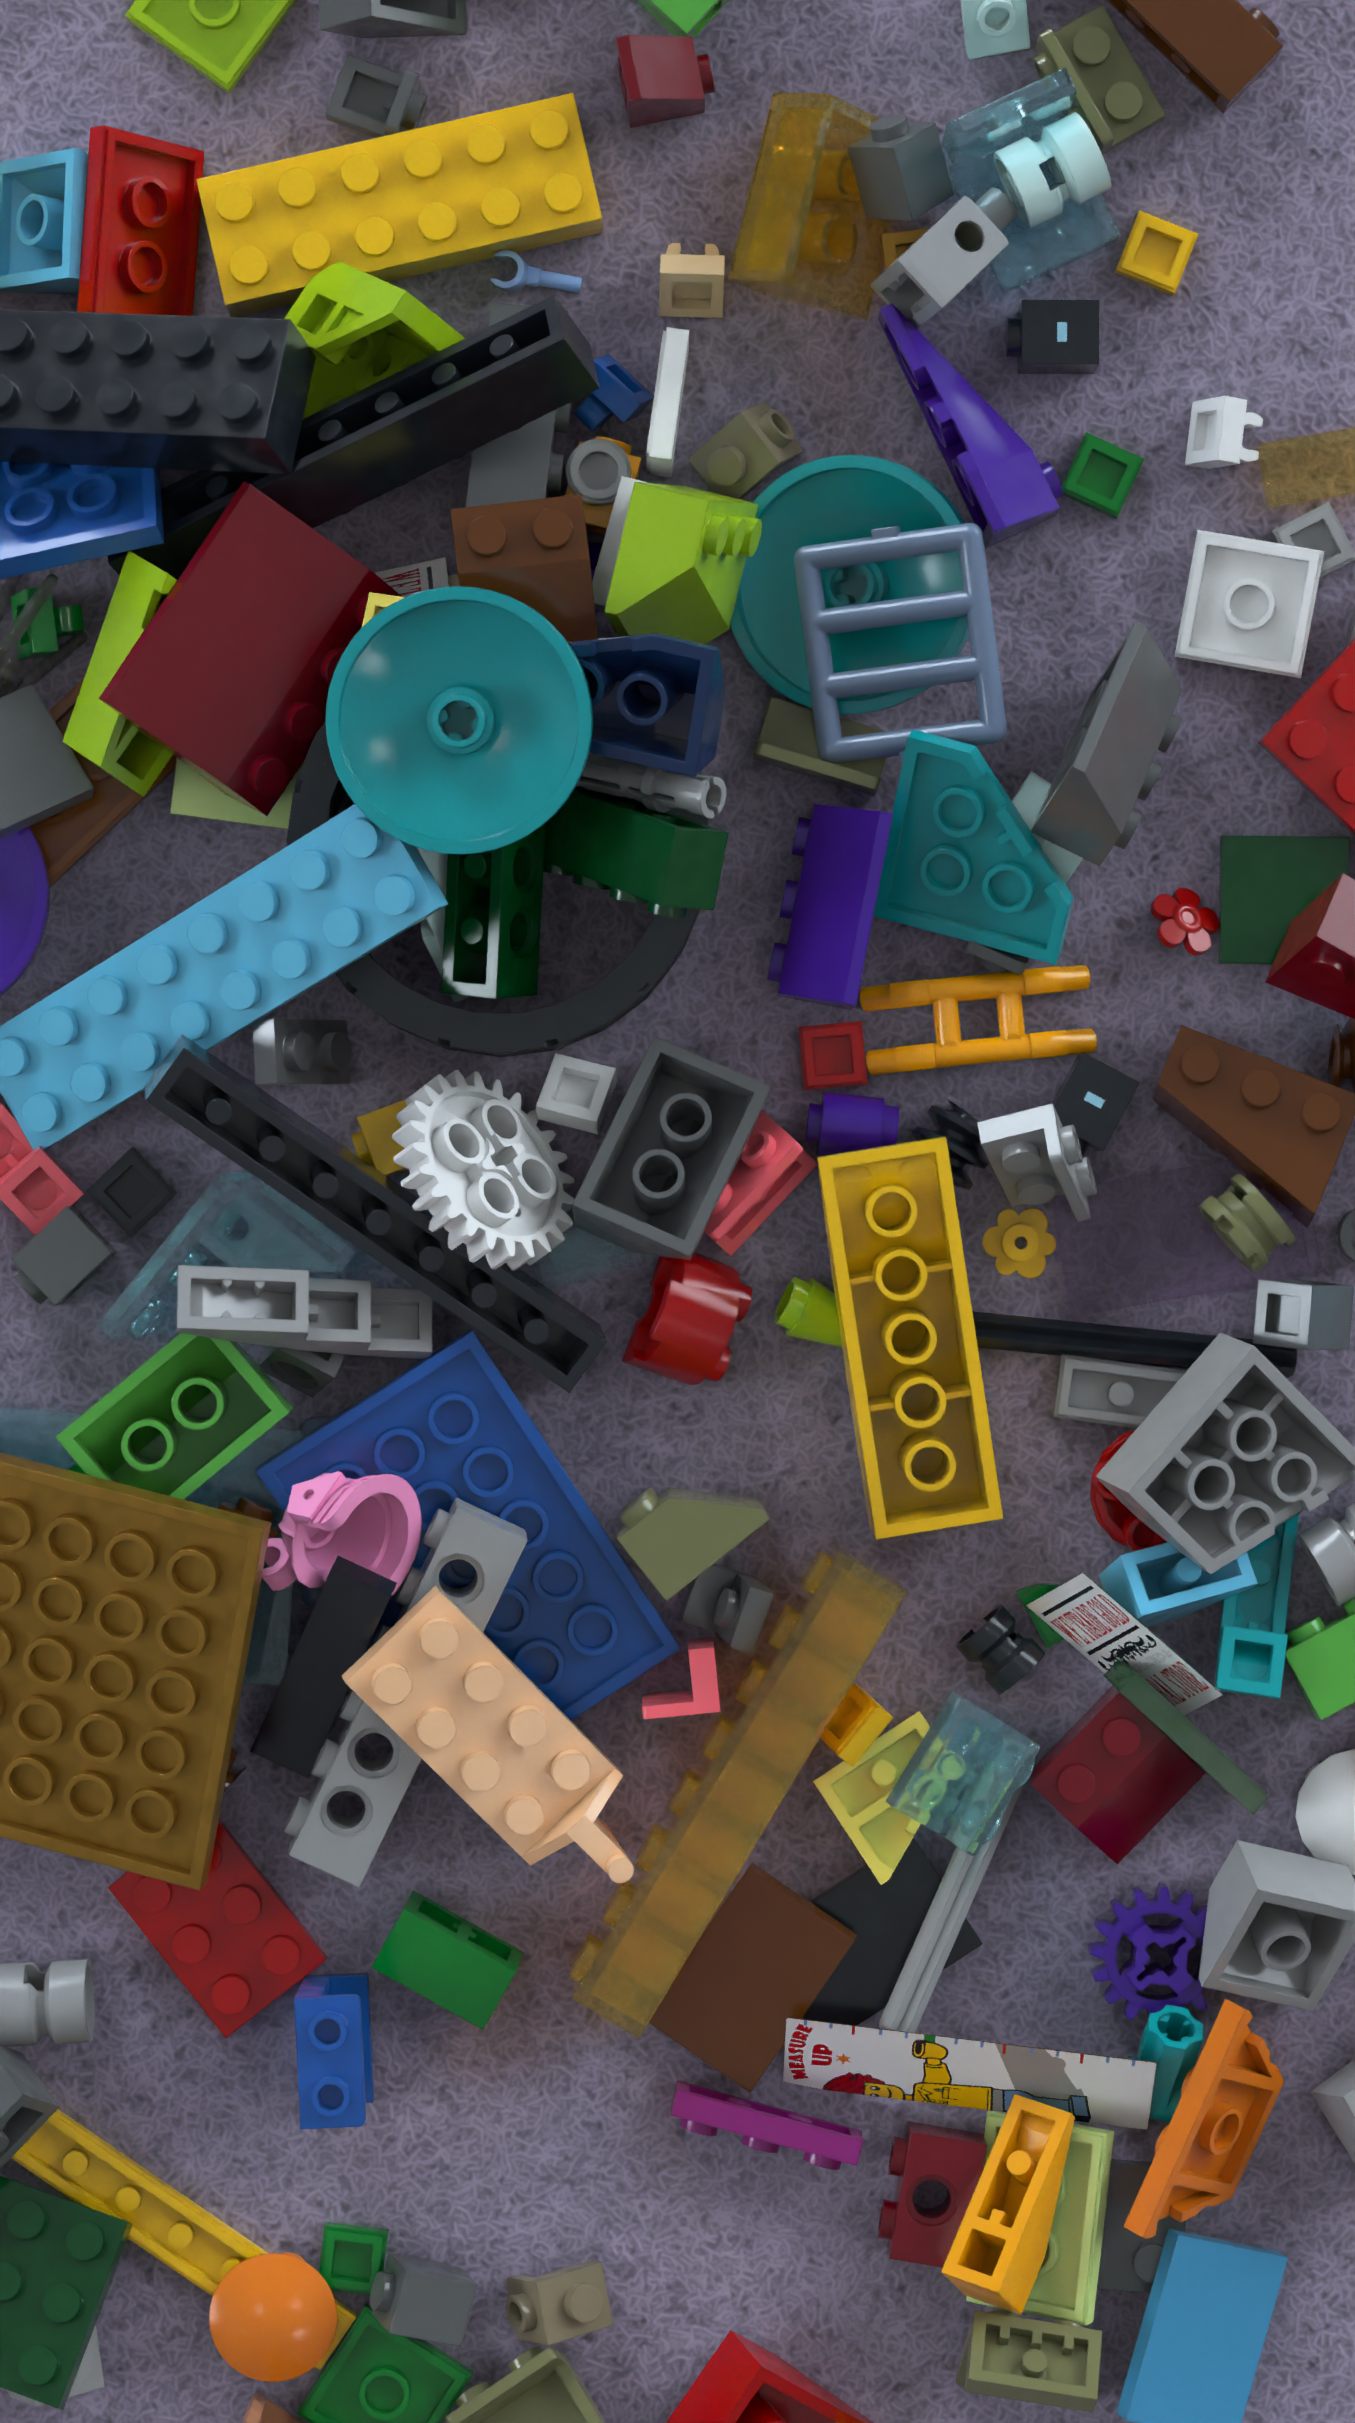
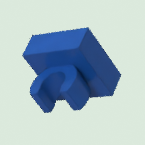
M610 354L593 359L600 388L592 392L574 415L592 432L597 427L602 428L614 414L623 422L638 417L652 402L654 395Z

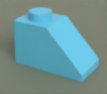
M1168 1542L1120 1555L1099 1574L1103 1590L1145 1627L1181 1618L1258 1584L1247 1552L1216 1572L1209 1574Z

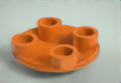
M291 2252L261 2254L248 2258L234 2266L218 2284L210 2305V2332L220 2355L236 2371L259 2381H287L310 2371L328 2352L337 2327L336 2302L331 2288L323 2276L314 2267L306 2263L301 2256Z

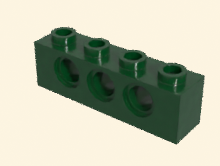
M546 823L528 836L495 850L473 854H448L446 900L449 904L445 906L441 993L493 999L537 995Z

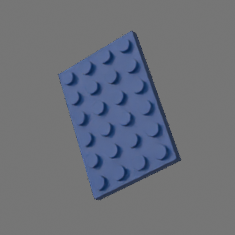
M473 1328L467 1330L433 1352L430 1357L422 1359L256 1467L257 1474L283 1513L289 1504L292 1486L311 1480L323 1473L339 1471L346 1478L352 1479L381 1474H393L403 1478L415 1491L421 1509V1537L418 1551L412 1567L421 1570L431 1547L422 1544L433 1516L438 1509L449 1512L455 1497L525 1529L527 1543L483 1633L570 1720H573L681 1650L680 1644ZM457 1559L446 1563L442 1567L439 1577L449 1587L462 1588L472 1582L476 1575V1570L469 1562ZM397 1591L390 1597L370 1641L371 1645L382 1624L391 1628L395 1624L403 1605L394 1601Z

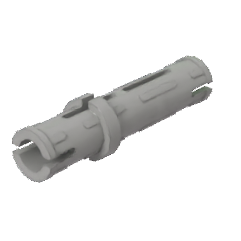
M589 753L584 771L577 783L578 787L587 790L635 799L643 802L644 806L649 810L665 813L671 809H678L711 819L714 818V813L719 814L722 811L727 796L726 785L721 777L704 774L692 777Z

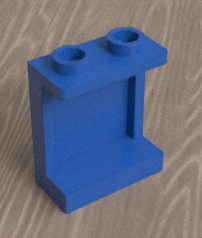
M369 1972L306 1975L294 1998L300 2130L363 2126L366 2121V2103H373L375 2099Z

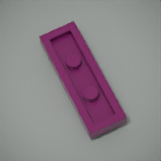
M677 2080L671 2101V2116L681 2118L680 2126L688 2131L706 2136H716L719 2128L743 2135L741 2143L756 2150L778 2153L781 2145L803 2151L804 2161L822 2168L839 2170L842 2162L857 2166L863 2145L861 2130Z

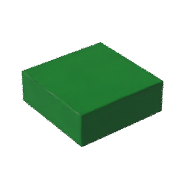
M1086 432L1061 486L1063 494L1117 519L1144 459Z
M325 2222L319 2273L326 2280L332 2291L370 2295L376 2274L380 2271L384 2272L389 2229Z

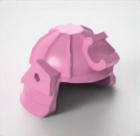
M339 1471L323 1473L311 1480L293 1485L291 1495L289 1496V1504L284 1512L283 1520L278 1525L282 1531V1539H268L265 1562L269 1568L263 1569L262 1578L272 1591L285 1589L295 1579L308 1588L323 1587L337 1556H340L397 1582L392 1595L395 1594L412 1567L420 1543L422 1517L419 1500L415 1491L406 1480L397 1475L381 1474L352 1479L346 1478Z

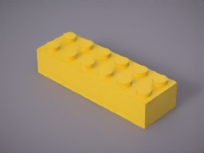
M574 93L196 179L224 303L231 317L294 304L312 276L338 261L389 282L494 258V254L501 250L520 252L603 232L601 210Z

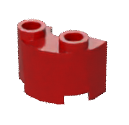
M694 1252L691 1260L660 1256L650 1281L652 1295L649 1306L643 1317L636 1320L622 1362L690 1385L700 1384L704 1379L718 1382L725 1374L729 1365L731 1350L727 1344L732 1335L735 1321L740 1322L747 1314L752 1299V1288L749 1285L740 1283L739 1273L735 1268Z

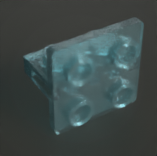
M952 1691L885 1802L945 1837L962 1851L975 1856L982 1845L991 1840L997 1832L1001 1822V1813L1015 1790L1024 1785L1032 1774L1035 1757L1040 1750V1745L992 1713Z

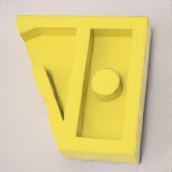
M918 1711L877 1738L854 1767L843 1761L813 1782L880 1885H882L891 1878L955 1764L921 1712Z

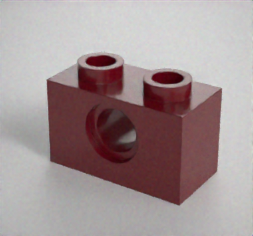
M908 2121L906 2137L894 2136L888 2175L899 2176L895 2201L883 2200L878 2225V2238L888 2239L887 2249L890 2259L943 2268L983 2171L987 2148L984 2134ZM935 2180L944 2184L948 2189V2194L944 2202L937 2207L923 2208L912 2199L917 2186L925 2181Z

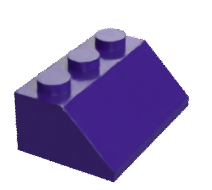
M814 804L811 819L798 817L791 854L803 856L799 882L786 879L779 917L791 919L787 944L774 942L767 980L779 982L777 996L852 1010L856 1006L893 813Z

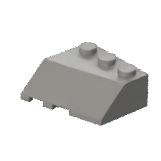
M1220 1332L1095 1477L1139 1520L1205 1572L1212 1574L1274 1535L1275 1527L1303 1509L1308 1512L1314 1510L1329 1500L1327 1494L1349 1480H1355V1448L1255 1346Z

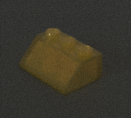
M773 92L728 280L768 297L862 320L868 319L874 290L869 285L878 278L882 261L880 235L882 233H889L891 220L866 219L847 146L869 134V126L880 118L829 93Z

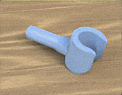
M501 250L494 254V257L499 260L516 261L518 265L517 275L510 281L503 282L499 279L490 278V281L501 290L516 292L525 285L579 294L582 281L580 277L544 271L541 268L528 266V263L520 255L511 250Z

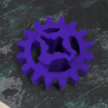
M1158 1883L1155 1897L1147 1899L1139 1886L1133 1887L1132 1898L1134 1903L1128 1907L1119 1900L1112 1899L1110 1905L1116 1915L1114 1920L1110 1922L1097 1918L1094 1923L1099 1932L1105 1936L1104 1942L1088 1944L1090 1955L1104 1961L1103 1964L1091 1970L1095 1982L1108 1980L1112 1982L1103 1994L1105 2000L1112 2004L1124 1997L1126 2001L1123 2013L1131 2020L1139 2013L1141 2008L1147 2009L1149 2017L1150 2013H1157L1163 2010L1166 2005L1183 2007L1189 2002L1204 2011L1208 2006L1201 1995L1205 1987H1202L1199 1981L1207 1905L1193 1912L1191 1910L1193 1894L1184 1889L1176 1901L1170 1900L1169 1889L1164 1883ZM1154 1913H1166L1175 1915L1179 1919L1173 1920L1168 1926L1149 1925L1142 1917ZM1125 1933L1131 1940L1130 1959L1121 1965L1122 1968L1118 1970L1116 1961L1117 1947L1122 1934ZM1198 1939L1200 1944V1960L1197 1970L1192 1976L1187 1970L1188 1951L1196 1945L1195 1941ZM1154 1941L1162 1948L1172 1943L1167 1950L1172 1961L1164 1968L1157 1962H1153L1147 1967L1145 1966L1150 1960L1146 1948ZM1155 1984L1169 1985L1175 1992L1166 1995H1148L1138 1990L1143 1991L1148 1985Z

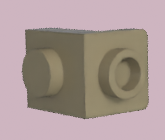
M762 402L740 412L688 459L714 493L742 500L780 466L794 460L801 454L802 448L794 439L795 431L789 420L781 412L771 409L766 402Z
M583 2262L536 2277L518 2274L507 2278L509 2297L506 2301V2313L509 2323L519 2340L549 2346L613 2325L602 2262Z

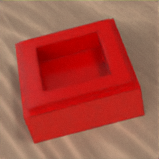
M862 1021L798 1027L804 1091L868 1084Z

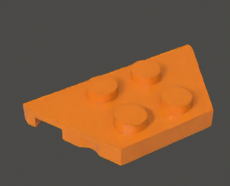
M1224 2000L1196 2065L1184 2078L1181 2088V2099L1169 2125L1162 2130L1156 2141L1155 2157L1123 2226L1142 2238L1149 2239L1155 2236L1158 2221L1167 2216L1182 2223L1198 2215L1206 2206L1214 2207L1233 2198L1285 2082L1277 2065L1270 2062V2051L1264 2039L1252 2033L1248 2027V2023L1253 2018L1250 2011L1230 2000Z

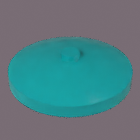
M836 455L820 458L785 473L763 490L753 502L759 504L756 518L762 521L761 537L755 554L752 557L746 556L730 625L740 649L756 672L781 694L807 707L812 708L794 568L795 552L803 546L872 537V529L900 526L901 532L965 523L957 508L934 483L907 466L891 460L861 455ZM959 551L821 570L826 609L964 590ZM967 616L829 634L834 673L956 657L960 655L969 638ZM931 686L838 698L839 714H861L892 708L915 698Z
M452 586L425 590L404 597L376 614L359 630L343 652L334 671L327 697L325 724L327 743L335 771L354 804L367 818L383 831L409 845L444 854H473L495 850L528 836L543 826L564 805L577 786L589 756L593 733V710L589 686L583 668L571 646L553 624L528 605L510 596L476 587Z

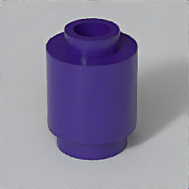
M823 1092L821 1104L809 1103L805 1141L817 1142L816 1154L820 1156L895 1145L898 1135L899 1106L884 1105V1098Z

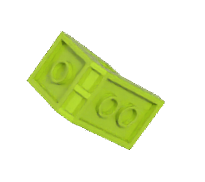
M341 261L312 276L284 318L291 319L316 356L303 419L465 339L406 290Z

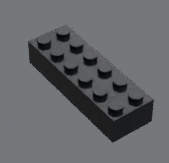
M0 309V461L291 474L316 356L291 319Z

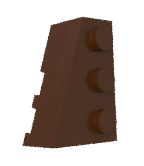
M1181 1025L1153 1096V1100L1211 1149L1214 1151L1217 1149L1246 1174L1247 1179L1259 1189H1265L1293 1213L1292 1216L1308 1229L1354 1119V1093Z

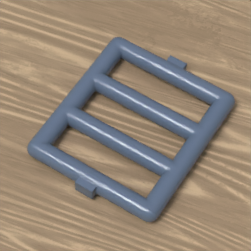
M964 523L901 532L900 526L872 529V537L803 546L795 552L794 568L817 748L821 760L839 764L899 756L900 762H903L907 738L913 730L975 746L998 743L1005 738L1007 725L983 532L978 525ZM959 551L964 590L827 609L825 607L821 570ZM967 616L971 655L834 673L829 634ZM975 680L980 719L842 737L838 698Z

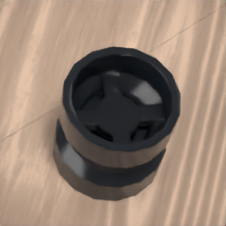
M1003 1605L998 1606L983 1618L987 1623L976 1633L971 1629L956 1644V1648L969 1662L981 1661L983 1663L985 1680L998 1695L1004 1693L1022 1679L1045 1655V1652L1032 1638H1025L1020 1633L1016 1634L1014 1632L1016 1620Z

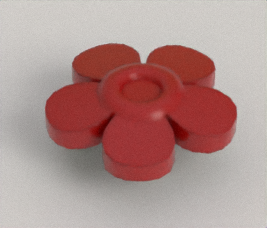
M1188 888L1177 889L1172 897L1166 894L1158 895L1150 906L1152 915L1157 920L1163 922L1156 931L1158 939L1168 948H1175L1183 941L1185 949L1194 956L1202 955L1210 948L1211 939L1209 935H1213L1218 930V917L1208 907H1202L1198 910L1200 898L1196 892Z

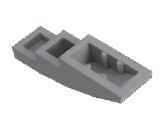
M178 1265L176 1332L294 1350L426 1359L432 1354V1298L420 1290L371 1288V1280L309 1278V1270Z

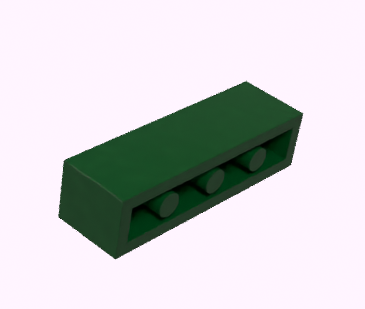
M576 786L564 805L546 822L543 871L573 876L572 882L577 885L603 890L610 889L609 896L617 900L638 904L648 903L647 911L653 914L671 918H686L687 908L714 910L729 833L669 811L663 813L649 810L644 806L643 802L635 799L613 796Z

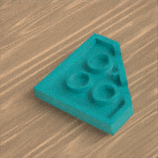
M913 730L906 742L873 916L968 942L972 940L983 946L1056 965L1062 954L1074 900L1073 895L977 747Z

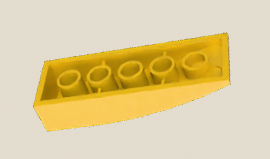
M946 1137L817 1157L845 1371L867 1516L872 1533L877 1540L1003 1519Z

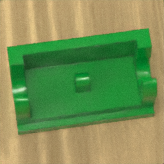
M413 1890L371 1968L483 2030L513 1979L524 1952Z

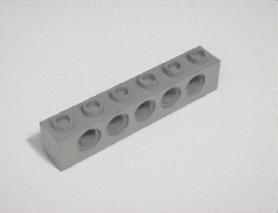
M456 1497L449 1512L438 1509L429 1524L422 1544L431 1547L421 1570L411 1567L397 1591L394 1601L403 1605L395 1624L436 1585L484 1632L527 1543L525 1529ZM460 1559L469 1562L476 1570V1575L472 1582L462 1588H452L445 1585L441 1581L439 1573L442 1567L449 1561ZM382 1624L372 1642L371 1647L387 1631H389L391 1627ZM350 1688L339 1713V1717L347 1720V1723L337 1743L326 1739L311 1771V1774L318 1777L319 1781L309 1800L300 1796L297 1798L287 1818L283 1832L292 1835L289 1842V1856L360 1887L422 1758ZM370 1733L384 1735L392 1744L390 1752L378 1760L364 1758L358 1753L355 1746L363 1736ZM351 1791L358 1794L365 1804L357 1814L350 1817H342L335 1814L329 1808L328 1802L338 1792Z

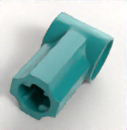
M1166 2005L1163 2010L1157 2013H1150L1136 2057L1129 2056L1127 2058L1150 2061L1157 2064L1149 2119L1170 2123L1182 2096L1181 2088L1184 2078L1194 2067L1203 2041V2024L1195 2020L1187 2008Z

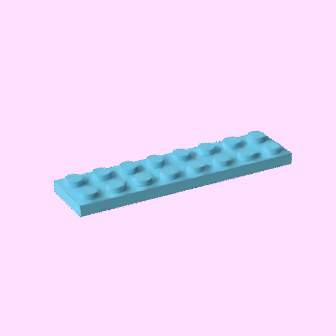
M354 804L1 1025L0 1093L32 1149L35 1150L40 1146L43 1150H47L144 1091V1086L182 1034L208 1052L249 1027L255 1021L272 1013L449 903L417 847L398 840L380 829Z

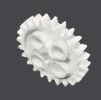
M454 1070L445 1078L441 1074L437 1075L405 1100L407 1107L396 1115V1119L402 1127L392 1134V1139L405 1149L394 1156L393 1159L395 1163L408 1168L410 1171V1175L400 1181L402 1187L417 1190L420 1197L412 1205L415 1211L427 1209L430 1211L433 1217L428 1229L431 1232L438 1231L442 1227L449 1232L448 1248L453 1250L464 1243L467 1245V1254L470 1262L475 1263L486 1255L491 1269L496 1270L504 1263H507L513 1271L525 1263L529 1265L534 1264L565 1240L562 1232L573 1225V1220L566 1212L572 1209L575 1199L564 1192V1190L575 1183V1180L572 1176L561 1172L558 1165L568 1159L565 1153L552 1151L549 1143L556 1134L554 1130H539L536 1126L539 1120L537 1119L536 1109L528 1114L521 1110L522 1100L519 1092H516L507 1099L503 1097L500 1080L495 1079L485 1087L479 1072L475 1071L464 1079L459 1070Z

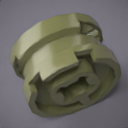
M1236 1173L1230 1179L1232 1185L1218 1198L1209 1196L1198 1208L1227 1247L1249 1270L1257 1274L1269 1264L1267 1256L1277 1249L1276 1244L1281 1246L1284 1244L1286 1247H1289L1296 1239L1287 1224L1267 1199L1243 1175Z

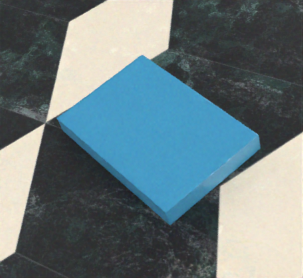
M1168 2229L1116 2413L1124 2420L1136 2423H1241L1288 2257L1270 2249Z

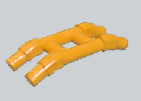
M1086 965L1025 969L1023 974L1008 971L1004 973L997 972L924 979L862 987L860 990V1002L865 1012L933 1005L936 1043L869 1050L866 1056L868 1072L870 1075L1078 1055L1082 1052L1086 1054L1093 1053L1096 1050L1097 1038L1092 1028L1025 1034L1022 996L1088 989L1090 986L1089 969ZM996 998L1000 1036L962 1040L958 1002Z

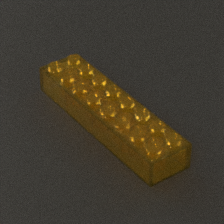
M837 1543L829 1555L819 1549L811 1560L800 1580L802 1588L807 1590L805 1596L796 1610L786 1604L778 1615L767 1635L769 1638L768 1643L774 1646L764 1664L753 1659L748 1665L734 1690L737 1693L735 1699L740 1701L739 1706L731 1719L720 1714L715 1720L701 1745L704 1748L701 1754L707 1757L698 1774L688 1768L684 1772L668 1800L671 1803L668 1809L674 1812L665 1829L656 1823L653 1824L635 1855L638 1858L635 1865L641 1868L632 1884L627 1881L616 1885L602 1910L605 1912L602 1921L607 1923L599 1938L588 1933L569 1965L572 1968L568 1976L574 1979L572 1999L637 2038H640L907 1593L900 1581Z

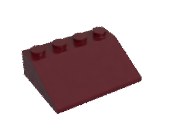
M243 482L99 699L224 794L268 816L304 762L315 734L325 723L327 697L334 671L350 641L362 628L369 592L402 596L369 568L247 482Z

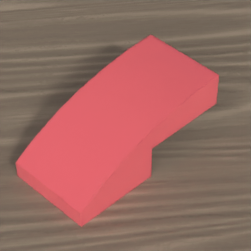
M0 1100V1199L36 1236L66 1206L73 1205L84 1193L46 1150H43L40 1146L35 1150L32 1149L12 1112Z

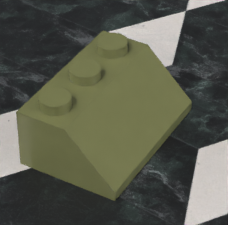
M649 1487L621 1510L622 1513L620 1515L622 1517L620 1520L623 1524L619 1526L617 1540L663 1598L668 1601L770 1518L766 1507L758 1497L670 1487L660 1495H657Z

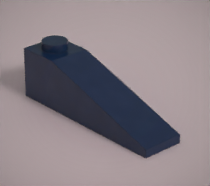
M657 633L568 642L583 668L592 700L593 733L589 753L696 777L715 758L725 701V687L719 647Z

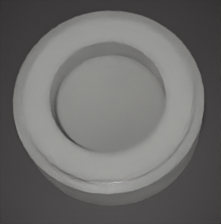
M605 439L585 441L575 448L568 459L566 467L568 485L574 495L582 494V501L585 504L599 507L610 505L615 502L621 477L631 478L629 459L623 449L612 441Z

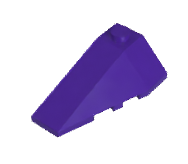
M892 303L880 308L878 320L972 520L983 532L986 549L1055 517L1060 509L1056 499L1064 494L1051 464L1046 461L1039 465L1033 450Z

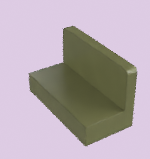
M771 697L754 751L753 760L875 796L886 757L839 764L821 760L818 755L813 709ZM840 717L842 737L884 732V730Z

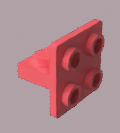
M764 1111L761 1112L704 1231L730 1256L737 1251L818 1165L803 1147Z

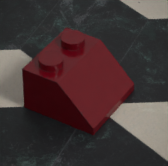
M1112 1685L1030 1770L1027 1779L1070 1823L1118 1865L1202 1778L1205 1772Z

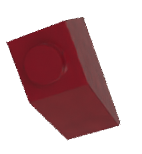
M624 35L616 37L617 68L630 128L705 113L704 94L715 92L708 54L696 56L692 37Z

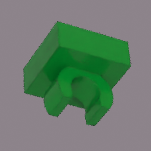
M51 587L27 588L10 597L18 660L45 658L59 651L57 637L76 635V632L84 631L81 605L53 607Z

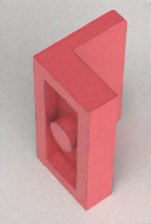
M713 1636L688 1639L692 1690L642 1695L643 1719L721 1712Z

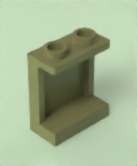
M541 2346L529 2349L516 2357L508 2366L511 2373L492 2386L488 2382H483L464 2392L455 2401L458 2409L445 2417L447 2423H606L565 2354L552 2347L543 2351Z

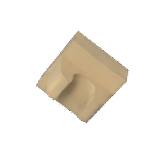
M671 243L667 248L666 254H661L659 316L723 318L725 255H719L715 244H706L704 255L681 254L680 243Z

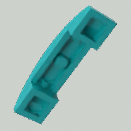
M1302 1511L1275 1527L1274 1535L1247 1551L1258 1584L1221 1600L1216 1651L1215 1690L1276 1700L1280 1699L1288 1635L1284 1633L1298 1518Z

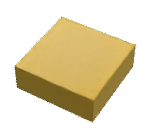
M1139 210L1114 273L1174 296L1198 233Z
M854 1683L817 1726L815 1733L841 1759L854 1767L894 1717L871 1695Z

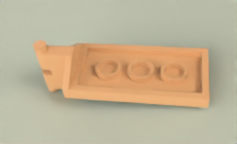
M436 1585L342 1675L344 1682L530 1866L575 1841L609 1875L612 1881L625 1883L631 1879L634 1873L633 1864L607 1824L598 1817L622 1779V1773Z

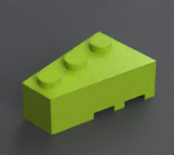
M128 551L62 742L144 797L173 754L106 705L99 697L177 580L150 562Z

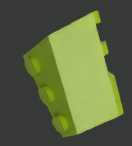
M634 482L605 607V614L619 636L657 633L707 644L728 631L746 556L752 557L755 554L761 537L762 521L756 518L759 504L688 486Z

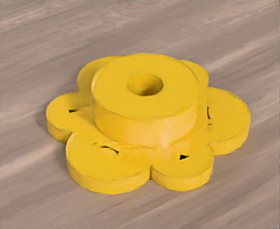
M1035 1208L1026 1209L1020 1215L1011 1209L1003 1210L997 1218L998 1226L989 1228L983 1235L982 1245L984 1250L990 1256L997 1257L995 1266L1001 1274L1010 1275L1017 1270L1025 1278L1038 1277L1046 1266L1045 1255L1051 1254L1056 1248L1054 1236L1046 1233L1048 1228L1047 1217L1042 1211ZM1018 1237L1026 1239V1246L1023 1249H1018L1015 1246V1240Z

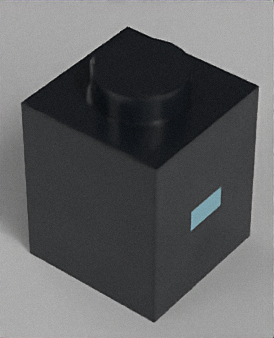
M1022 300L1018 309V318H1007L1006 357H1018V374H1094L1099 365V300Z
M1084 1052L1077 1055L1052 1102L1063 1127L1074 1125L1082 1156H1084L1088 1146L1097 1151H1104L1140 1082Z

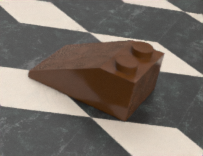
M582 494L450 509L459 586L495 591L528 605L553 624L567 642L598 639Z

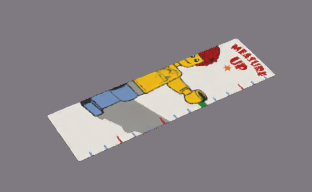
M787 2018L783 2082L828 2091L1007 2112L1014 2094L1070 2112L1075 2116L1074 2121L1147 2129L1157 2064L1155 2062Z

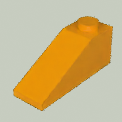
M1014 2094L941 2271L964 2295L1022 2315L1047 2251L1075 2116L1072 2113Z

